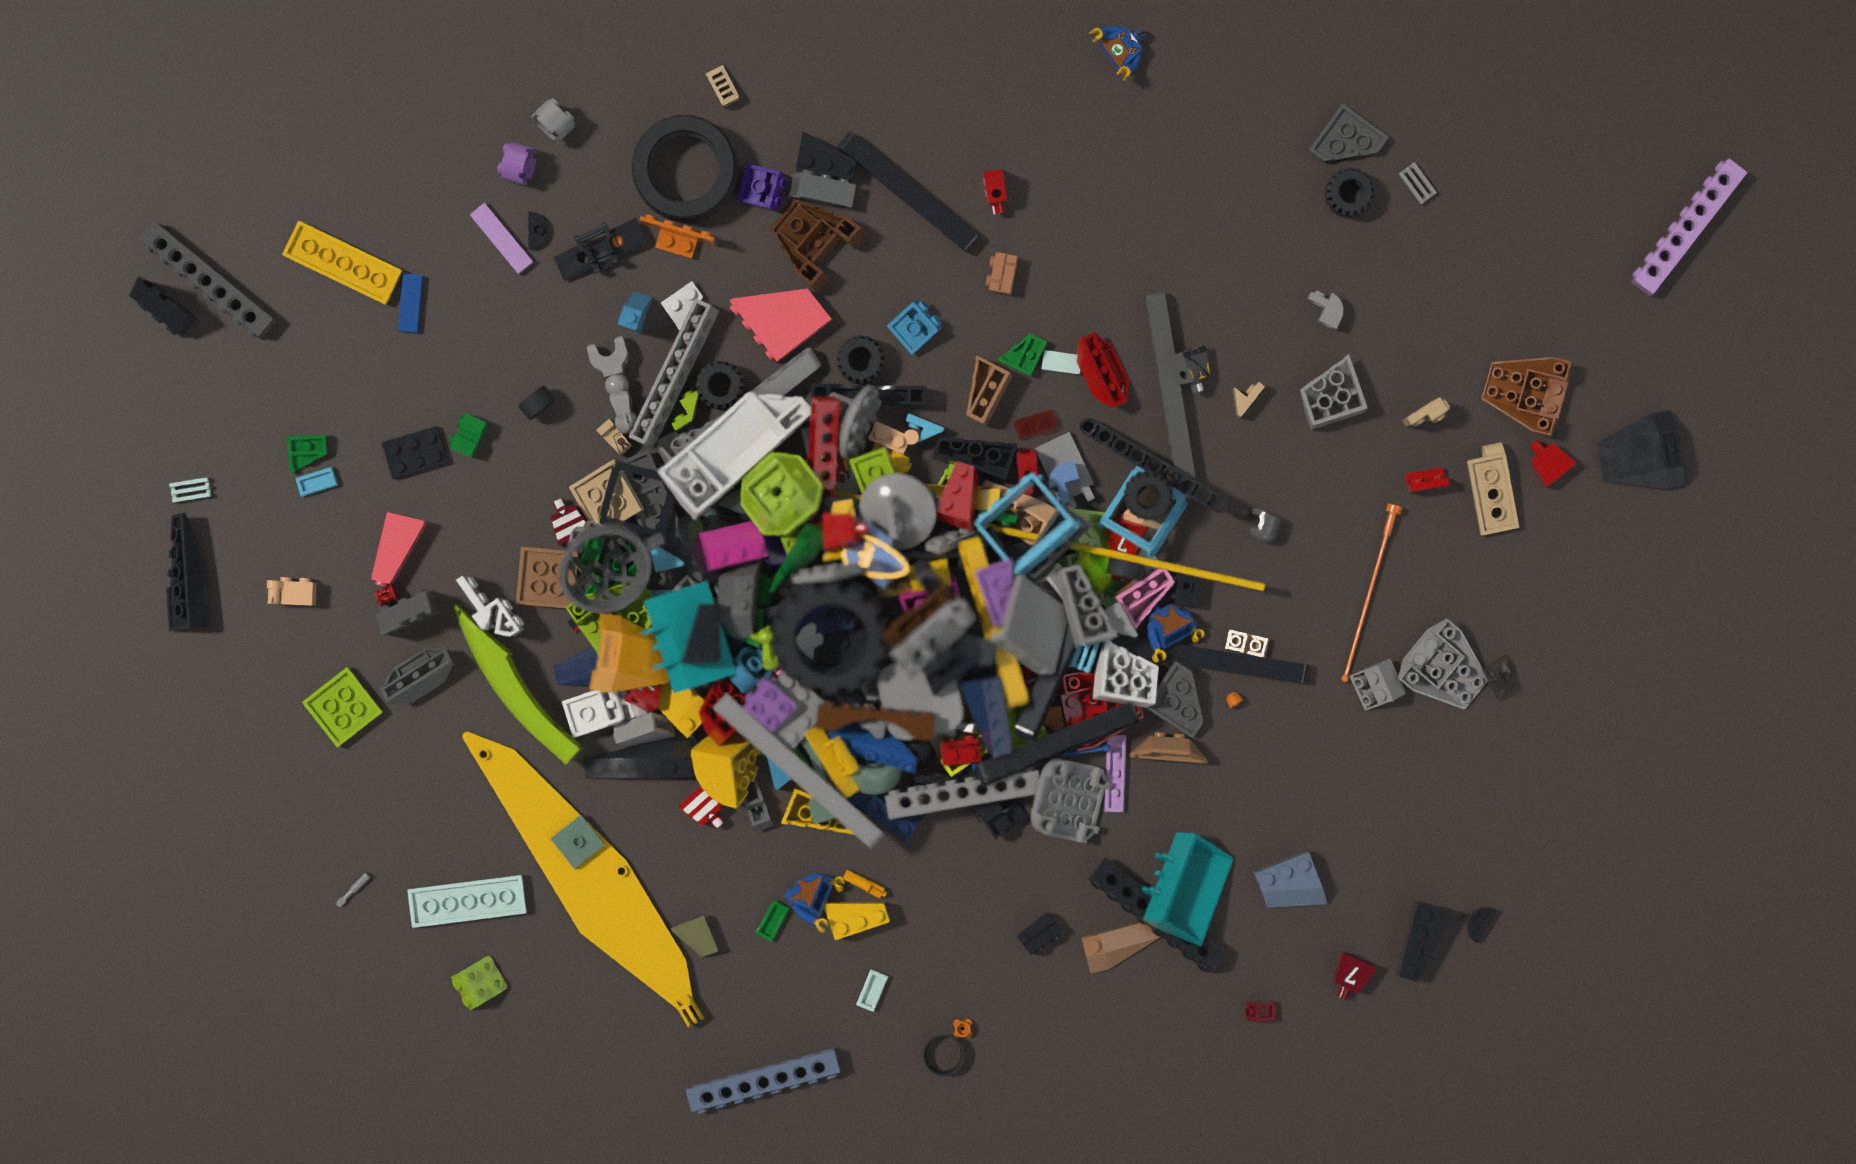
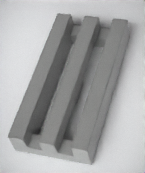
M1415 162L1398 174L1420 205L1437 193ZM1411 169H1413V170L1415 171V173L1418 175V177H1419V178L1421 179V181L1424 183V185L1426 186V188L1429 190L1430 194H1428V193L1426 192V190H1425L1424 187L1421 185V183L1418 181V179L1415 177V175L1413 174V172L1411 171ZM1405 173H1408L1413 182L1422 192V194L1424 195L1423 199L1415 190V188L1407 179V177L1404 175Z

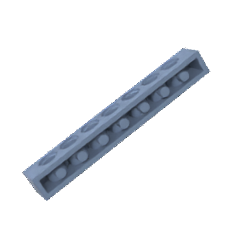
M831 1048L689 1086L686 1088V1094L691 1112L696 1111L699 1114L708 1111L709 1107L715 1106V1109L727 1106L726 1103L733 1101L734 1104L744 1102L745 1098L750 1096L756 1099L764 1096L763 1093L771 1091V1094L781 1092L784 1087L789 1086L790 1089L801 1086L800 1083L808 1081V1084L816 1083L821 1077L826 1076L827 1079L838 1076L837 1073L841 1072L836 1049ZM815 1063H823L825 1069L817 1071L814 1068ZM803 1067L806 1070V1075L798 1076L796 1069ZM784 1072L787 1074L788 1079L780 1081L777 1078V1074ZM766 1077L769 1080V1085H760L759 1079ZM747 1082L750 1084L751 1089L743 1091L740 1084ZM729 1087L732 1090V1094L730 1096L723 1095L722 1088ZM705 1092L712 1093L713 1100L706 1101L703 1094Z

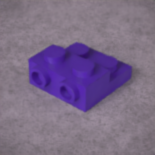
M746 163L736 201L776 211L777 207H780L782 204L781 191L787 186L786 174L781 171Z

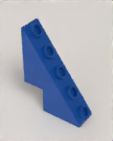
M859 721L828 733L829 740L839 736L846 744V748L851 755L915 773V756L899 738H896L889 732L888 727L885 728L883 738H875L870 731L860 726L861 722Z

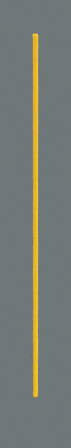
M835 489V497L851 496L858 499L862 497L859 494ZM991 523L984 527L986 529L993 526L996 533L1036 541L1040 535ZM1077 542L1069 548L1264 591L1265 584Z

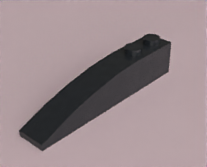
M186 513L174 514L171 517L170 540L173 542V546L169 550L172 566L171 569H168L167 576L171 577L170 587H167L166 590L169 631L209 628V597L207 595L205 572L200 551Z
M699 737L668 738L585 759V778L696 777L691 750L700 742Z

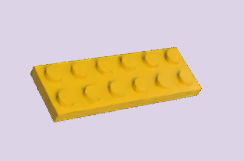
M299 220L282 253L283 256L387 305L403 272L401 269Z

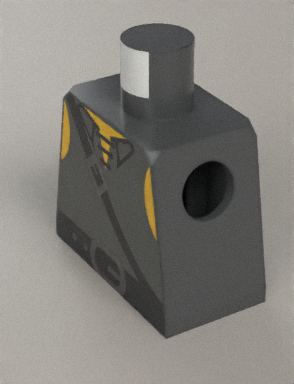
M1206 345L1190 348L1168 356L1179 384L1190 383L1192 393L1204 390L1201 379L1210 376Z

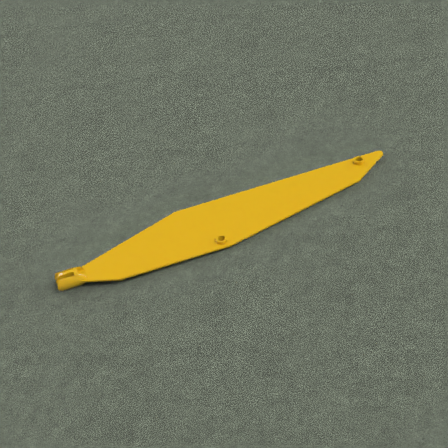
M464 732L462 735L463 740L579 932L677 1008L688 1028L692 1027L683 1009L687 1011L694 1024L698 1023L696 1016L690 1008L691 1004L701 1020L705 1019L692 996L686 958L628 862L591 826L605 845L574 869L551 838L579 817L580 814L514 749L473 733ZM482 751L487 752V756L485 758H482L480 756V753ZM621 867L625 869V874L623 875L618 873V869Z

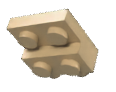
M1439 397L1402 421L1406 427L1412 425V427L1417 426L1423 421L1435 423L1446 416L1444 413L1450 409V406L1445 399L1442 400Z

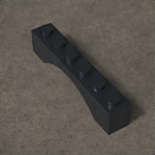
M811 383V397H828L834 392L854 400L867 385ZM874 386L878 390V399L881 400L880 406L926 407L927 386Z

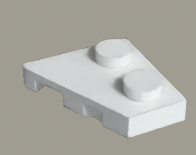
M693 281L661 302L679 330L695 298L700 301L704 298Z

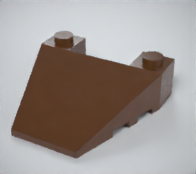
M796 199L770 228L795 269L796 274L817 293L830 280L818 267L837 244L844 240L856 250L868 236L860 226L847 216H841Z

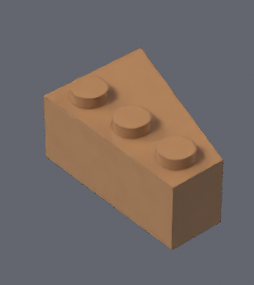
M976 355L966 415L970 419L987 426L1013 375Z

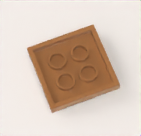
M521 547L516 604L565 608L572 603L568 600L560 585L559 566L565 553L564 550ZM573 551V557L579 558V552ZM577 566L575 567L576 577H577ZM568 569V582L571 586L575 583L572 570Z

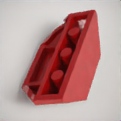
M1096 332L1081 337L1078 340L1077 364L1093 397L1110 408L1126 403L1128 401L1129 378L1113 345L1099 337Z

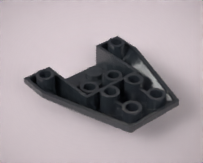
M1670 410L1649 414L1597 443L1605 482L1658 489L1684 486L1685 466L1678 429Z

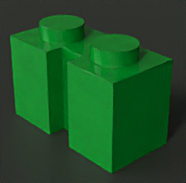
M466 413L464 416H460L457 422V426L460 428L457 434L453 433L450 438V449L474 458L489 423Z

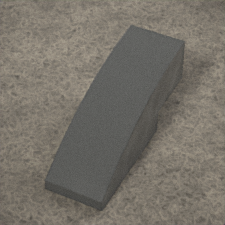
M755 776L754 782L750 781L747 790L749 793L744 799V804L752 827L757 832L774 825L757 776Z

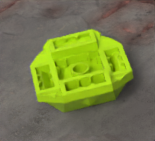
M771 452L742 477L741 506L763 535L789 536L818 512L824 485L801 456ZM782 489L781 495L776 497V492Z

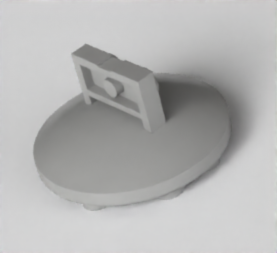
M867 385L854 400L834 392L830 394V396H834L840 401L842 407L839 414L841 429L838 434L840 435V454L843 458H855L859 450H864L868 433L877 421L878 417L875 414L880 408L881 400L878 399L877 388L872 385ZM829 414L825 415L824 421L829 419Z
M890 473L875 479L865 489L859 504L860 521L863 518L889 537L894 543V549L904 550L920 544L929 535L936 519V505L931 492L921 481L907 474Z

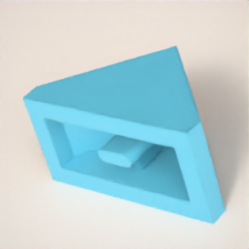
M660 546L651 550L656 572L683 566L686 563Z

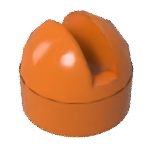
M1232 692L1228 694L1226 701L1230 708H1234L1244 700L1241 695Z

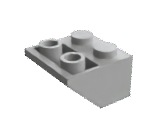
M1391 659L1376 663L1350 675V679L1365 711L1391 702L1406 694Z

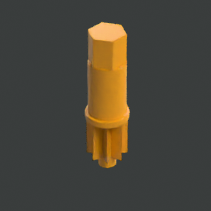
M847 869L843 877L844 880L879 899L881 896H886L885 887Z

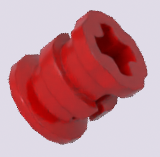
M393 583L389 584L388 588L383 587L381 591H375L376 600L381 607L385 603H392L394 599L396 601L399 600L398 592Z

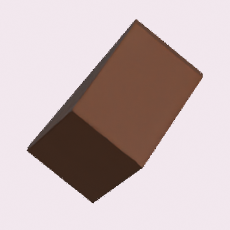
M1061 706L1051 707L1044 721L1045 724L1055 731L1065 729Z

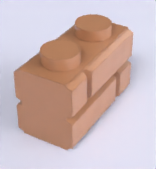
M996 252L995 257L991 256L989 267L993 268L992 275H987L986 280L989 292L1011 296L1018 256Z

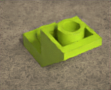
M691 390L682 395L683 399L680 402L688 414L684 415L682 413L674 418L675 422L672 423L675 431H679L694 421L699 401L697 391L693 393Z

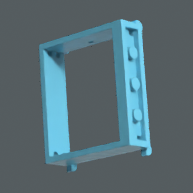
M1033 472L1024 476L1020 484L1010 488L1006 492V496L1001 500L995 501L991 506L992 508L987 512L981 513L974 522L977 527L976 531L982 533L1004 561H1006L1009 557L984 527L1035 483L1039 485L1065 516L1066 520L1015 564L1012 562V570L1015 573L1014 577L1016 575L1024 576L1078 530L1081 524L1079 520L1075 522L1045 487L1041 482L1043 477L1041 475L1037 477Z

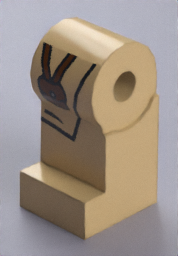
M608 419L597 429L598 433L620 456L632 447V444L623 433L617 430L611 419Z

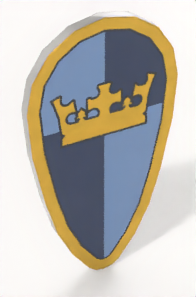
M860 535L859 546L843 551L844 563L852 562V565H861L862 572L858 574L880 578H894L906 575L909 571L907 563L897 552L879 540L867 535Z

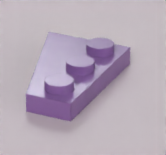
M1012 558L975 571L994 627L1004 623L1011 598Z

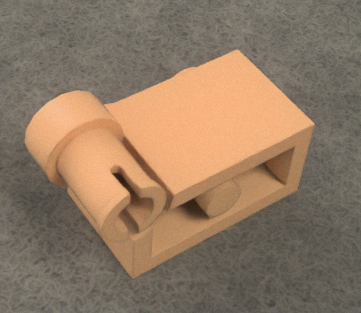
M876 421L868 439L904 455L908 445H914L918 442L919 435L912 429L907 430L903 434Z
M280 577V581L267 580V604L316 605L317 583L311 582V578H300L299 582H293L292 578Z

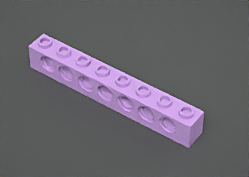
M1730 158L1724 162L1721 160L1714 169L1717 172L1713 177L1709 176L1704 181L1703 185L1705 187L1701 192L1697 191L1691 198L1692 204L1689 207L1685 206L1680 212L1681 218L1679 221H1674L1667 229L1669 231L1666 237L1662 236L1656 243L1658 248L1654 253L1650 252L1644 259L1646 262L1642 268L1638 267L1632 274L1634 279L1631 282L1648 296L1655 293L1748 173ZM1720 176H1723V177L1726 178V180H1727L1726 185L1720 184V182H1719V177H1720ZM1708 191L1715 194L1714 201L1708 199ZM1697 206L1703 209L1702 216L1696 214L1695 209ZM1685 221L1691 224L1692 228L1690 231L1685 230ZM1673 237H1677L1680 240L1679 246L1673 245ZM1661 252L1667 253V261L1661 260ZM1649 267L1655 268V277L1649 275Z

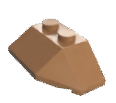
M1155 732V735L1147 737L1129 753L1130 758L1207 764L1205 756L1189 738H1185V734H1174V737H1166V733Z

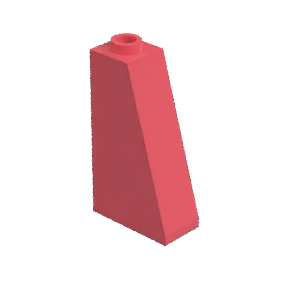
M387 512L371 577L372 580H376L375 584L387 587V583H394L427 526V521Z

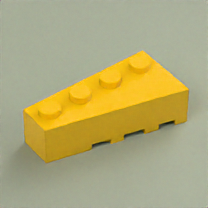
M800 785L795 787L781 824L854 834L837 818L814 824L809 808L812 796ZM856 809V810H857L858 812H860L865 818H867V816H868L867 813H865L864 811H861V810H859V809Z

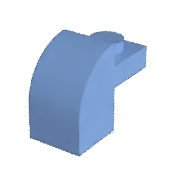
M1074 460L1055 467L1049 477L1050 490L1058 489V491H1055L1058 502L1062 501L1064 506L1070 505L1066 486L1080 482Z

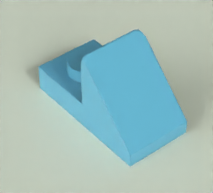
M908 413L906 422L909 423L908 426L916 430L923 428L918 443L943 433V427Z

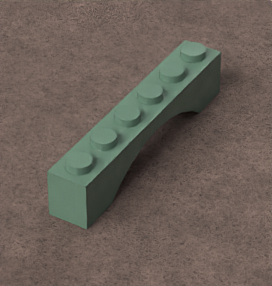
M804 736L800 742L810 755L814 772L832 787V784L828 783L826 776L829 775ZM812 797L809 808L814 824L836 818Z

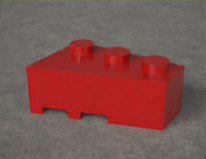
M956 462L936 506V515L940 522L974 531L975 504L979 479L974 466Z

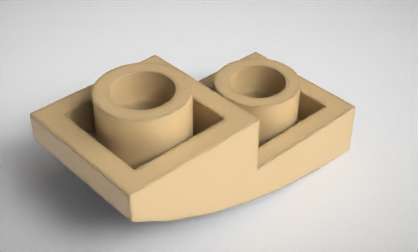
M1229 630L1225 648L1265 658L1270 639Z

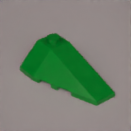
M806 522L772 580L770 592L773 593L814 559L819 550L823 552L824 531Z

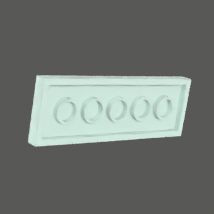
M523 875L407 890L412 928L527 913Z

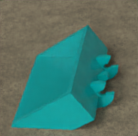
M707 581L663 593L644 601L652 627L641 632L642 635L655 633L658 644L652 646L653 651L660 649L664 661L654 665L653 670L666 667L674 693L737 674L721 623V663H680L698 604L714 603Z
M1176 832L1168 855L1164 853L1163 855L1155 854V858L1164 863L1161 872L1155 871L1154 875L1159 878L1156 887H1150L1149 889L1143 886L1142 888L1145 894L1152 897L1143 920L1157 929L1202 946L1234 858L1197 834Z

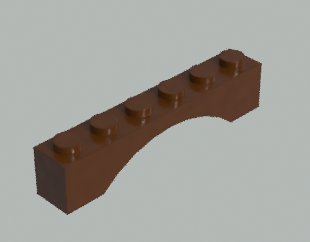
M823 701L822 705H818L816 729L836 731L853 721L878 719L899 726L914 739L933 740L935 716L931 715L932 712L920 711V714H913L912 710L900 709V712H892L893 708L889 707L873 710V706L868 705L854 708V704L842 703V707L834 706V702Z

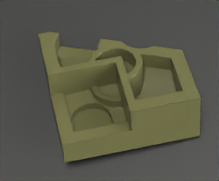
M705 915L671 928L672 932L700 957L719 951Z

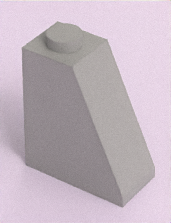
M652 712L613 726V737L616 744L625 747L675 737L673 723L667 717Z

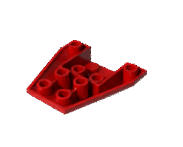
M1076 672L1066 674L1059 688L1058 697L1065 728L1123 704L1093 699L1095 674ZM1134 706L1139 719L1144 718L1142 707ZM1118 731L1109 736L1096 740L1075 750L1081 751L1090 748H1095L1121 731Z

